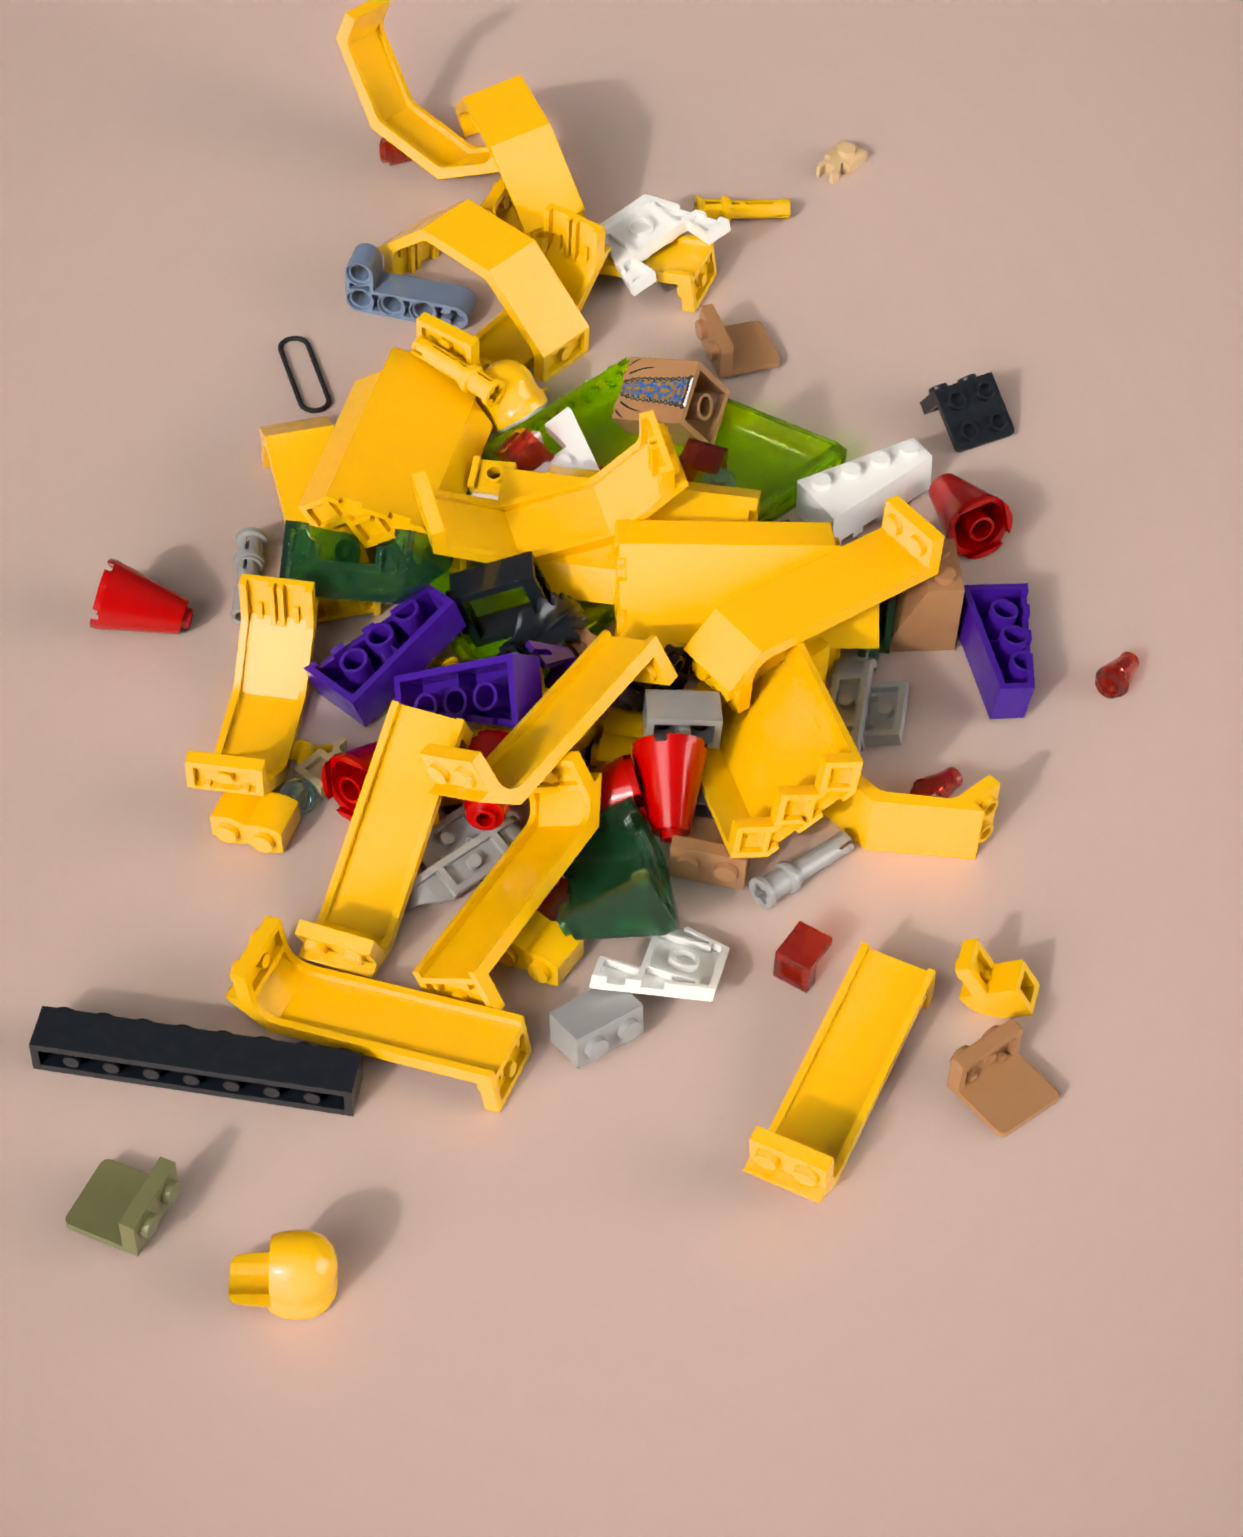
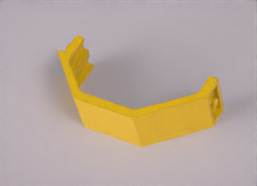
M368 0L346 12L336 39L371 128L437 179L499 172L487 146L476 147L469 144L413 100L383 26L384 17L391 0Z
M521 74L461 98L454 107L461 132L465 138L480 133L494 158L511 199L521 232L534 239L539 247L542 246L544 208L551 202L585 218L583 212L585 208L552 127Z
M466 199L419 220L377 247L384 254L385 272L402 275L409 271L413 274L416 272V269L419 270L421 268L422 261L430 256L436 259L439 257V250L483 277L530 346L534 355V377L543 383L586 354L589 350V325L536 241L470 199Z
M551 202L544 208L543 242L540 249L581 312L611 246L605 244V227ZM505 309L474 336L427 312H423L416 318L417 337L420 335L426 336L435 344L469 365L478 364L484 370L494 362L511 359L525 365L528 370L534 367L533 352Z
M653 410L639 413V439L594 476L508 500H494L432 489L426 470L411 474L414 494L433 554L482 563H490L532 551L537 563L540 564L613 544L616 520H646L689 486L668 427L663 422H657Z
M241 573L238 583L241 625L231 697L214 753L188 750L185 758L187 787L265 796L286 781L292 761L290 756L301 728L310 682L303 668L312 663L319 597H315V582Z
M818 637L807 644L806 648L824 684H826L830 644L822 637ZM860 774L856 793L844 802L839 798L824 809L822 813L865 850L976 860L978 844L984 842L991 835L994 828L992 824L995 810L999 803L997 799L1001 783L989 774L959 796L942 798L883 791Z

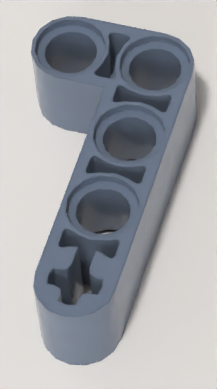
M361 243L355 247L345 268L347 303L350 307L360 312L416 322V318L423 312H427L462 329L467 326L477 302L475 293L464 286L384 272L383 258L380 250L369 243Z

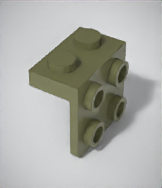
M160 1157L150 1174H147L112 1159L103 1160L66 1215L67 1227L70 1230L139 1256L148 1240L155 1234L159 1222L169 1206L175 1202L179 1194L181 1184L177 1177L176 1163Z

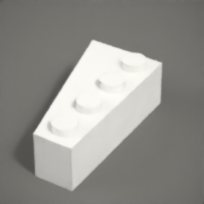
M911 438L797 480L796 514L804 522H831L834 537H839L841 546V540L847 536L854 538L862 533L864 525L872 520L879 522L883 519L887 499L898 495L908 503L927 491L931 484L933 456L915 438Z

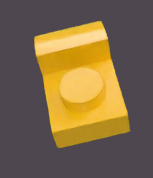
M978 938L963 940L959 957L955 962L957 977L963 981L959 999L975 1012L998 1018L1033 1015L1040 984L1025 961L1020 959L994 963Z

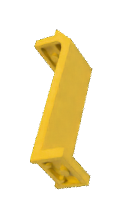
M500 177L494 183L491 192L481 202L480 206L521 231L515 209ZM681 234L673 242L665 245L650 255L648 259L642 261V263L655 271L656 282L678 285L677 294L678 297H681L682 308L686 312H696L717 275L713 243L708 245L695 235ZM607 255L599 274L621 277L611 258Z
M326 416L258 427L261 436L264 468L271 467L298 580L315 582V597H319L316 626L317 622L369 613H373V616L380 615L382 589L379 577L373 578L366 549L346 523L317 533L297 508L334 425Z
M898 495L887 499L881 528L716 607L683 649L693 658L692 670L699 680L704 681L714 691H720L721 701L727 703L737 714L749 709L753 678L765 661L937 575L945 536Z
M603 630L486 759L481 751L429 743L419 753L428 767L427 773L437 782L428 793L481 803L521 805L632 681L670 686L678 677L657 636L650 635L647 640L615 637L611 635L609 630Z
M391 701L320 914L315 923L299 919L295 935L303 942L299 958L371 979L381 967L393 948L443 797L428 793L437 782L427 773L428 767L419 753L429 743L459 748V746L469 748L473 733L464 719H454L402 705L398 701Z
M569 751L528 796L530 816L527 824L412 971L422 991L502 1010L505 1006L489 973L599 827L602 772L590 773L579 751Z
M265 916L259 928L252 932L249 944L241 957L235 960L231 967L230 979L233 984L226 993L225 998L267 1031L333 1048H346L353 1052H360L365 1056L477 1083V1088L481 1092L486 1110L501 1112L532 1053L524 1015L309 964L292 952L281 919L277 917Z
M862 941L769 1130L756 1125L749 1139L750 1157L743 1169L744 1172L818 1203L836 1186L921 1007L928 1009L933 999L936 970L928 968L926 971L870 949L869 944Z

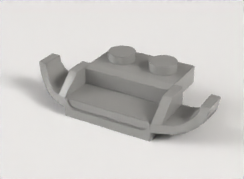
M866 658L864 661H852L843 666L838 674L832 675L829 693L859 753L865 751V746L902 745L909 697L907 681L873 682L872 674L878 668L874 658Z
M464 805L439 820L440 824L433 825L419 867L422 872L416 876L406 906L407 911L409 912L422 904H441L454 901L461 893L483 880L524 828L517 817L513 815L506 817L496 829L479 830L469 824L466 819Z

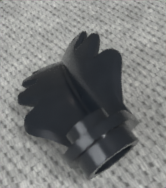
M552 592L550 603L543 596H540L537 599L536 612L527 606L520 609L513 637L499 647V653L496 656L509 653L539 656L531 654L525 647L528 640L567 647L564 642H577L580 640V635L574 629L582 630L586 628L584 623L587 621L586 613L577 601L563 592L559 596L556 592Z

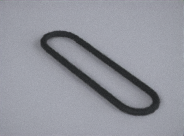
M300 336L284 338L278 345V351L299 407L309 413L325 411L331 404V397L310 343L307 339ZM299 341L305 344L326 398V403L322 407L309 408L303 404L283 351V346L287 342Z

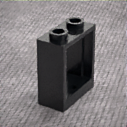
M528 551L449 574L450 590H447L445 595L455 601L464 619L466 627L462 630V633L464 635L469 634L475 647H480L513 637L520 609L527 606L536 612L538 597L543 596L550 603L552 591L532 551ZM523 587L530 600L528 603L477 617L470 604V601Z

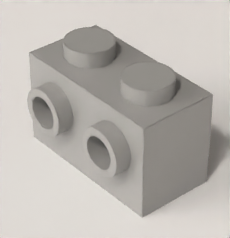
M645 689L642 712L643 737L655 735V741L667 740V733L690 734L704 739V745L707 744L708 749H719L723 725L720 691Z
M592 989L549 1012L550 1041L579 1069L594 1060L600 1059L606 1053L626 1042L633 1041L637 1036L644 1033L643 1004L628 992Z

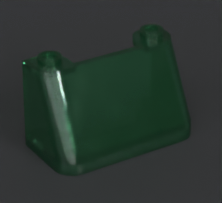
M286 520L279 578L315 582V597L400 604L448 572L454 557L433 554L427 534L412 530L395 529L394 536L396 539L393 543L384 547L377 546L375 564L359 563L360 543L353 534L315 527L301 521Z
M632 797L600 811L598 829L563 874L567 882L569 901L560 904V913L556 915L565 936L572 935L575 940L665 936L680 929L665 856Z

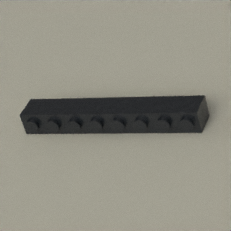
M42 1006L29 1043L33 1069L347 1116L354 1115L363 1080L362 1053L353 1052L346 1048L333 1049L313 1046L306 1042H285L273 1040L265 1036L252 1037L233 1034L225 1030H204L185 1024L170 1025L153 1022L144 1018L130 1019L116 1017L108 1013L96 1014L76 1011L68 1007Z

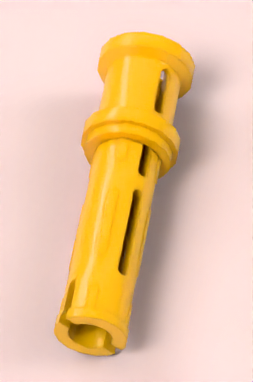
M696 195L693 209L706 212L708 218L717 220L720 216L728 219L729 222H731V219H789L790 200L789 198L738 200L731 199L727 195H722L720 198L702 199L701 195Z
M420 335L414 340L411 346L413 348L411 349V354L452 378L458 383L461 391L467 394L472 393L482 399L483 405L489 408L495 406L500 401L506 389L505 381L500 378L494 379L483 372V368L478 364L469 365L424 335Z

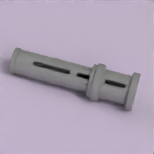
M254 527L243 528L236 536V544L239 547L238 552L233 558V566L237 571L230 617H232L231 620L239 625H241V609L238 583L241 573L258 575L265 567L263 550L268 545V536L261 529Z
M839 831L791 862L781 861L775 864L773 871L763 877L756 876L750 880L749 889L752 897L764 909L775 906L776 900L787 893L794 894L799 891L804 880L846 854L853 852V843L845 847L843 845L852 839L846 832Z

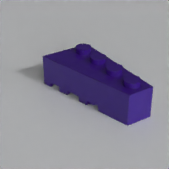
M1028 583L964 585L965 592L957 634L989 719L1024 718L1035 689L1033 654L1030 651L1032 633L1029 630L1028 622L1030 617V604H1027Z
M430 584L391 609V616L376 624L372 622L361 629L363 634L346 646L342 642L331 649L332 655L319 664L313 661L303 668L317 693L364 727H367L395 699L393 676L422 671L466 627L455 601Z
M509 653L393 676L395 701L400 702L402 705L446 717L464 719L466 722L514 728L543 697L539 656Z

